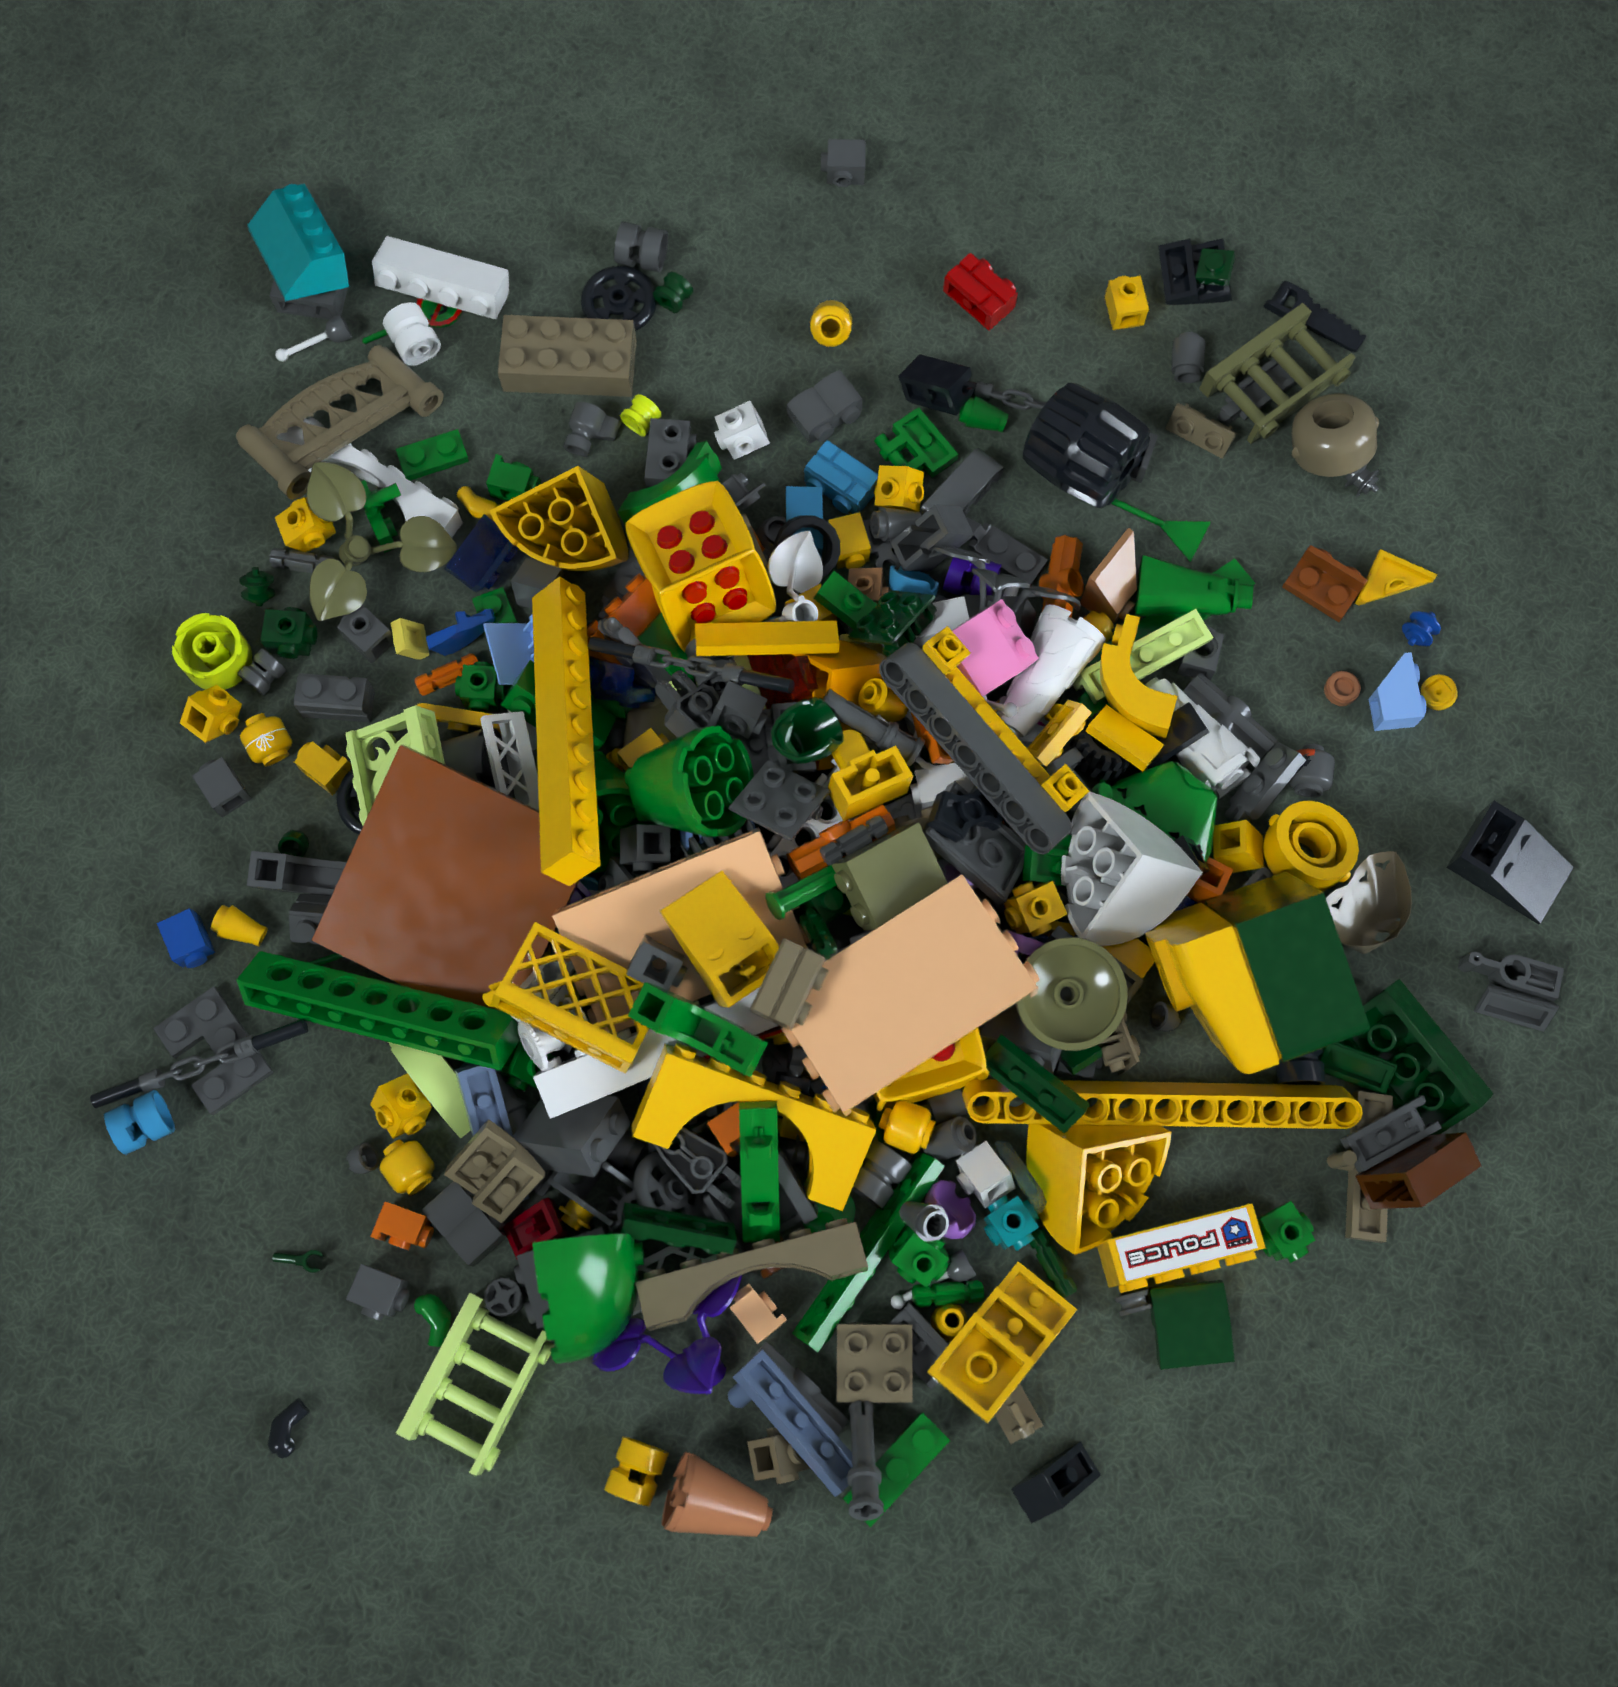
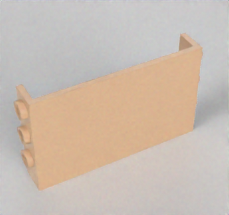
M759 827L559 908L552 915L560 935L628 969L645 934L652 937L651 939L684 955L682 965L687 967V971L678 988L671 985L669 991L692 1002L711 993L659 911L722 870L770 931L779 947L783 938L805 949H809L807 944L810 943L804 928L798 923L793 911L798 909L799 906L785 913V917L781 920L776 919L767 906L766 893L770 891L776 893L784 889L780 876L784 875L785 871L778 854L770 855ZM560 947L561 952L567 951ZM577 955L564 959L566 963L572 961L577 974L588 972L585 959ZM656 958L652 962L653 966L657 969H663L667 965L666 961L661 958ZM593 964L594 969L600 968V967H598V966H596V965ZM610 972L597 976L603 994L622 989L618 976ZM591 978L574 982L580 996L586 995L587 998L597 996ZM641 990L631 993L634 1003ZM624 995L605 1000L611 1018L629 1014L630 1010ZM600 1003L591 1004V1008L587 1009L591 1024L605 1021ZM632 1019L615 1024L616 1033L634 1026V1022ZM608 1027L601 1028L609 1032Z
M963 875L955 878L826 960L822 967L827 969L828 973L820 990L812 988L806 999V1002L812 1004V1007L803 1026L795 1023L792 1031L784 1027L781 1028L793 1048L800 1044L808 1057L801 1061L813 1080L820 1076L828 1089L823 1091L822 1094L833 1112L841 1109L845 1116L851 1114L852 1111L850 1109L1021 999L1028 995L1032 998L1038 993L1036 983L1040 981V978L1028 961L1022 964L1015 953L1019 947L1008 930L1001 933L993 921L998 918L995 910L987 899L979 900Z

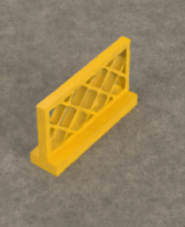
M536 922L532 926L504 979L496 989L491 1002L492 1006L525 1023H529V1025L625 1074L649 1030L648 1027L641 1025V1023L633 1019L637 1031L633 1044L619 1038L614 1025L632 1020V1018L628 1017V1014L611 1018L605 1001L624 995L628 1008L631 1010L634 1004L631 993L641 990L644 983L626 975V968ZM538 935L550 941L555 954L536 959L531 946L536 936ZM560 947L567 951L561 952ZM526 954H528L530 961L522 963ZM575 955L585 959L588 972L569 976L564 959ZM558 961L563 979L544 984L538 966ZM593 964L596 965V966H598V967H600V968L594 969ZM532 968L538 986L523 989L511 983L516 972ZM609 972L618 976L622 989L603 994L597 976ZM591 978L597 996L578 1001L572 983ZM566 985L572 1003L560 1007L550 1003L546 990ZM539 992H540L542 998L539 997V996H537V995H535V993H539ZM599 1002L605 1021L595 1024L585 1021L580 1007ZM574 1009L576 1015H574V1014H572V1013H570V1012H568V1011ZM608 1027L609 1032L601 1028Z

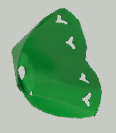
M1172 761L1122 778L1111 785L1113 791L1112 800L1128 807L1150 821L1173 841L1175 837L1170 836L1169 832H1179V837L1184 835L1194 840L1196 846L1200 844L1201 851L1203 852L1201 855L1207 863L1212 850L1218 797L1211 787L1194 777L1191 771ZM1117 788L1128 789L1126 799L1123 798L1122 792H1119ZM1144 805L1147 815H1143L1140 810H1135L1134 807Z

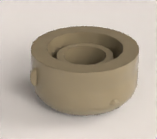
M1334 393L1317 397L1303 406L1294 418L1292 424V457L1295 458L1301 468L1318 476L1334 477L1353 473L1369 463L1375 455L1379 419L1375 417L1372 408L1365 401L1355 396Z

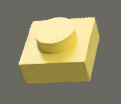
M403 618L390 623L396 654L417 660L430 655L423 624Z

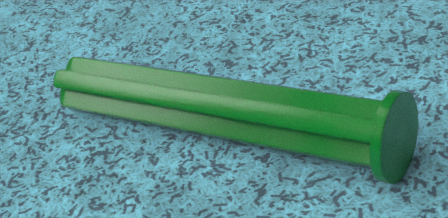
M828 865L776 893L772 891L766 893V903L772 915L776 919L781 920L788 911L836 887L837 884L834 879L836 873L832 865Z

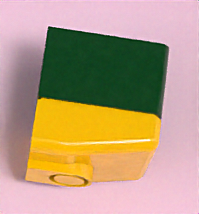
M1286 871L1205 901L1206 905L1200 902L1173 912L1162 923L1153 928L1152 931L1145 933L1163 986L1174 1010L1177 1012L1191 1007L1213 1044L1238 1071L1244 1074L1256 1073L1278 1065L1279 1060L1283 1063L1370 1031L1369 1022L1324 892Z

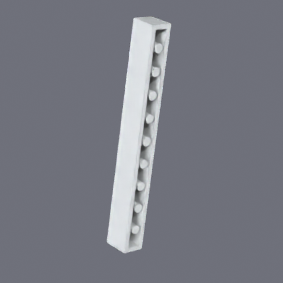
M870 930L849 938L851 944L869 934ZM848 946L841 948L839 950L837 949V952L831 954L830 958L839 953L840 951L844 950ZM759 988L729 1008L719 1006L715 999L701 1005L745 1028L744 1030L753 1035L778 1026V1024L750 1011ZM698 1000L693 1001L694 1003L700 1005ZM628 1028L617 1032V1036L633 1044L637 1032L631 1034ZM649 1029L626 1074L576 1049L574 1050L576 1057L564 1062L561 1061L560 1056L548 1060V1066L544 1069L540 1068L541 1071L537 1072L533 1078L551 1119L651 1078L665 1044L675 1047L676 1043L689 1047L692 1046ZM692 1047L697 1051L696 1055L701 1057L707 1055L706 1053Z

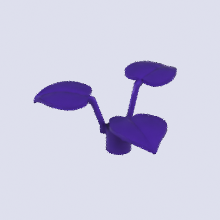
M743 1275L729 1280L712 1291L696 1307L692 1314H698L697 1322L703 1338L697 1339L688 1348H684L683 1353L676 1354L649 1335L643 1334L646 1329L643 1319L631 1318L620 1336L607 1348L593 1356L592 1364L605 1372L621 1369L635 1358L640 1350L641 1343H647L671 1358L663 1373V1379L670 1388L685 1393L711 1394L713 1386L717 1385L724 1378L726 1366L720 1360V1343L717 1339L710 1337L705 1322L706 1317L719 1316L726 1310L737 1293Z

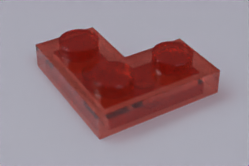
M783 654L748 655L753 671L794 680V689L791 694L759 687L761 696L768 699L765 704L766 709H770L772 704L799 702L819 688L807 655L796 656L787 664Z

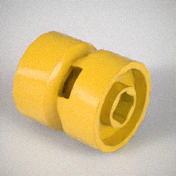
M623 1436L616 1455L619 1466L611 1469L604 1490L625 1500L650 1507L658 1486L654 1478L662 1474L669 1453L644 1442ZM631 1469L642 1472L639 1481L629 1477Z

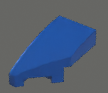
M484 609V611L472 616L465 614V611L456 612V625L426 636L429 650L446 656L467 646L485 631L484 623H493L495 620L493 610Z

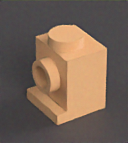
M747 1284L736 1293L733 1299L735 1304L730 1307L758 1345L787 1321L783 1314L776 1318L773 1312L778 1308L765 1291L758 1295L750 1284Z

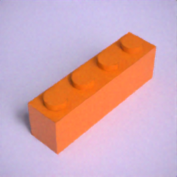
M640 573L625 586L628 592L623 598L620 599L617 596L603 610L607 614L603 619L616 618L623 627H627L636 637L661 612L653 593L652 584L645 574L642 576ZM594 620L587 626L588 643L591 637L604 639V635L598 629L597 620ZM588 648L589 658L605 675L617 671L622 666L614 655L591 651Z

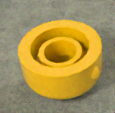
M1300 801L1288 806L1280 815L1275 814L1270 817V826L1263 842V853L1267 866L1273 875L1286 871L1320 891H1325L1338 882L1343 883L1350 879V871L1358 859V839L1348 820L1338 811L1320 802ZM1299 843L1308 846L1314 853L1315 858L1305 854Z

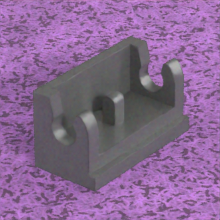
M909 1303L888 1324H912V1369L932 1389L939 1382L927 1372L947 1348L948 1344Z

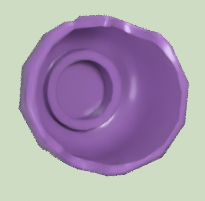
M939 1180L928 1191L924 1203L939 1205L945 1210L949 1219V1228L943 1237L948 1239L964 1238L973 1230L976 1224V1214L970 1206V1198H960L956 1195V1183Z

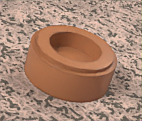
M1346 671L1332 674L1324 686L1327 699L1337 706L1350 705L1359 696L1361 690L1360 682L1356 676Z

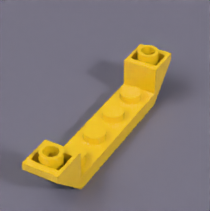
M948 626L922 645L923 651L1064 812L1071 809L1089 792L1067 764L1050 776L962 674L957 666L971 653Z

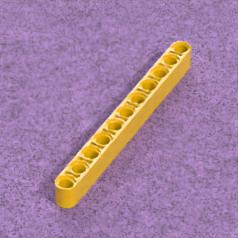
M996 1079L972 1080L963 1089V1102L968 1114L976 1122L1052 1124L1025 1102L1016 1107L1010 1106V1102L1018 1096ZM1060 1080L1084 1100L1097 1098V1102L1093 1106L1088 1107L1087 1111L1074 1125L1348 1129L1357 1125L1363 1114L1360 1103L1345 1088L1337 1085ZM980 1096L989 1097L986 1104L982 1106L973 1105L976 1098ZM1133 1099V1102L1127 1108H1119L1123 1100ZM1169 1099L1165 1107L1155 1109L1159 1101ZM1204 1100V1104L1200 1108L1191 1109L1196 1101ZM1240 1100L1236 1108L1227 1110L1230 1103ZM1275 1101L1271 1109L1263 1111L1267 1103ZM1311 1101L1307 1109L1299 1111L1302 1104ZM1346 1102L1342 1110L1335 1112L1339 1104Z

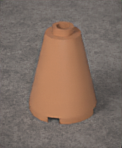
M688 1452L682 1455L673 1474L677 1479L672 1491L668 1490L662 1515L663 1529L670 1532L757 1537L761 1530L766 1531L768 1529L773 1509L768 1507V1498L699 1456Z

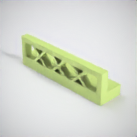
M1194 609L1135 641L1130 655L1131 668L1137 679L1140 680L1209 643L1213 636L1198 611ZM1100 661L1085 668L1073 683L1076 691L1084 687L1093 704L1106 698L1100 680Z

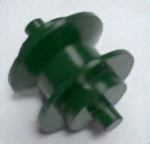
M253 567L252 571L239 579V583L247 587L241 592V597L251 603H256L258 607L263 606L264 602H267L276 594L273 588L268 587V585L274 582V577L271 574L260 571L258 567Z

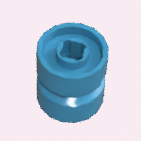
M156 1090L135 1098L133 1106L124 1103L104 1114L108 1133L117 1149L124 1155L144 1147L148 1138L156 1141L175 1131V1124L167 1104Z

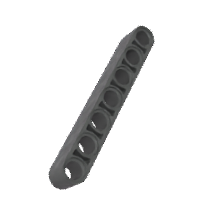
M906 643L881 661L879 671L885 683L1029 848L1038 854H1046L1069 834L1071 822L1068 816L918 645Z

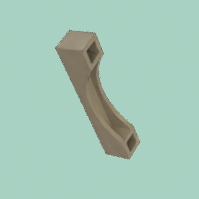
M839 1219L825 1224L826 1230L811 1233V1229H802L790 1233V1240L775 1244L773 1238L754 1243V1250L740 1254L736 1248L733 1254L721 1252V1254L716 1255L717 1260L702 1263V1259L683 1262L680 1264L681 1270L667 1274L665 1269L644 1273V1280L635 1283L645 1326L649 1331L687 1321L696 1307L712 1291L729 1280L751 1271L768 1268H795L816 1273L831 1281L868 1271V1264L856 1222L848 1224L847 1219Z

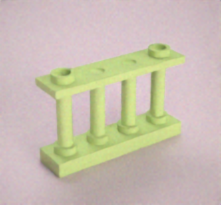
M469 1293L395 1434L407 1440H416L418 1434L421 1436L428 1434L474 1458L475 1462L469 1473L478 1476L483 1473L484 1469L491 1471L501 1452L496 1446L538 1363L545 1365L551 1355L550 1348L554 1347V1344L547 1340L545 1330H542L538 1339H535L488 1315L489 1310L485 1309L484 1298ZM473 1329L477 1331L483 1329L530 1353L520 1374L471 1350V1345L467 1341ZM464 1363L512 1388L502 1409L453 1385V1380L448 1377L455 1364L460 1366ZM445 1398L493 1423L494 1425L484 1445L434 1420V1415L430 1411L436 1400L442 1401Z

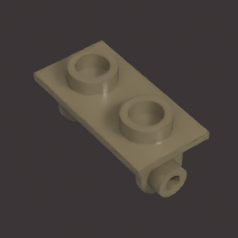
M1177 403L1165 429L1223 459L1237 435L1236 432L1232 431L1233 427H1228L1214 419L1208 420L1205 418V414L1189 407L1190 404L1188 403L1185 406Z
M1020 1384L995 1414L1010 1444L1021 1438H1027L1035 1433V1430L1043 1426Z

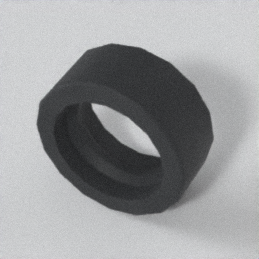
M801 515L788 520L779 529L774 541V548L801 528L811 527L818 530L824 536L827 543V552L822 560V577L826 576L836 566L840 556V539L835 528L826 520L813 515Z

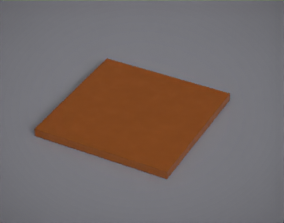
M400 745L311 941L403 986L500 1010L485 1004L482 997L483 994L491 991L489 985L504 979L535 922L556 932L557 926L552 915L555 910L569 904L580 880L571 886H567L541 873L539 810L406 745ZM538 935L531 945L536 959L545 956L551 943ZM526 954L522 963L530 961L528 954ZM529 968L516 972L511 983L520 987L533 972V969Z

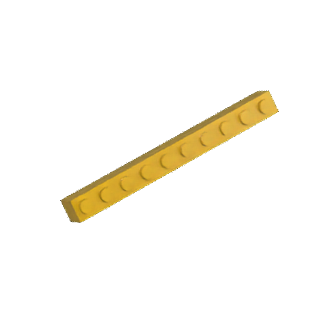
M559 576L532 597L541 873L567 886H571L600 866L585 592L576 584H571Z

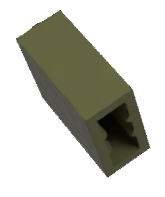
M919 822L903 825L832 864L836 873L834 875L835 882L838 888L847 895L852 906L851 915L864 931L877 929L948 884Z

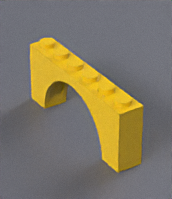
M676 1043L675 1047L668 1044L664 1045L632 1123L633 1137L669 1149L681 1128L694 1116L710 1107L735 1101H777V1111L788 1117L799 1128L807 1141L809 1168L804 1189L808 1199L843 1211L876 1132V1128L867 1112L853 1107L850 1109L852 1113L845 1116L841 1109L833 1112L823 1095L815 1094L813 1098L802 1094L801 1089L791 1083L781 1081L779 1085L766 1081L767 1077L755 1070L751 1077L743 1075L712 1056L709 1060L696 1055L697 1051L681 1043Z

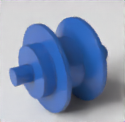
M1414 611L1410 614L1411 622H1406L1402 625V632L1410 646L1414 644L1430 646L1433 642L1431 635L1440 633L1441 626L1434 617L1435 614L1433 612Z

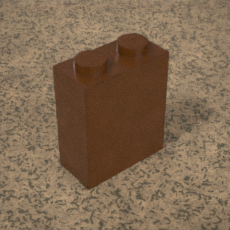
M1466 1132L1428 1135L1366 1171L1358 1173L1355 1177L1370 1209L1418 1208L1425 1206L1480 1168L1481 1163Z

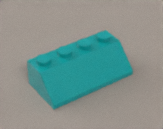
M290 184L284 188L273 190L248 223V229L285 301L349 287L344 252L305 184Z

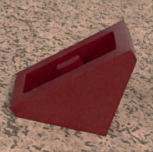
M549 1197L542 1199L503 1227L516 1259L518 1255L532 1251L534 1242L563 1239L569 1236L564 1221L561 1220L562 1217L556 1203Z

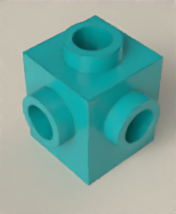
M1005 1195L988 1206L991 1214L984 1218L987 1224L984 1227V1231L995 1247L1000 1244L1003 1250L1013 1245L1015 1250L1018 1251L1035 1239L1031 1232L1039 1228L1035 1222L1039 1217L1027 1199L1022 1202L1019 1196H1016L1009 1200ZM1009 1215H1016L1020 1221L1018 1228L1013 1229L1007 1225L1006 1219Z

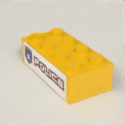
M1253 1204L1108 1239L1097 1246L1108 1288L1118 1286L1120 1293L1147 1287L1146 1279L1154 1277L1156 1284L1184 1277L1183 1269L1187 1268L1190 1269L1191 1275L1221 1268L1219 1260L1225 1259L1226 1266L1257 1259L1255 1251L1266 1248Z

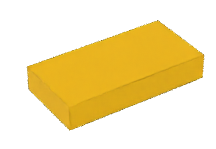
M1107 704L1090 722L1085 731L1142 772L1164 746L1159 740Z

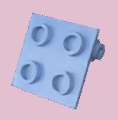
M533 614L529 617L530 621L528 623L483 624L499 685H513L530 660L534 662Z

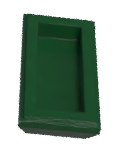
M1340 1042L1323 1048V1053L1318 1059L1324 1063L1325 1074L1383 1095L1386 1094L1398 1066L1396 1063Z

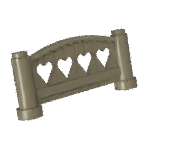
M376 345L368 354L369 362L342 370L309 386L285 403L261 428L258 429L249 424L242 426L236 433V439L238 444L278 482V488L289 499L294 500L307 493V486L311 476V472L308 469L314 463L323 461L409 406L420 416H429L441 405L443 392L432 382H425L389 348ZM371 378H376L381 382L383 395L377 396L361 392L356 387L365 385L367 380ZM345 394H351L355 397L357 411L351 412L335 408L330 403L339 401L341 396ZM318 410H325L329 413L331 427L328 429L307 424L303 420L307 417H313ZM298 426L303 430L304 444L299 445L279 440L277 436L281 433H287L290 427Z

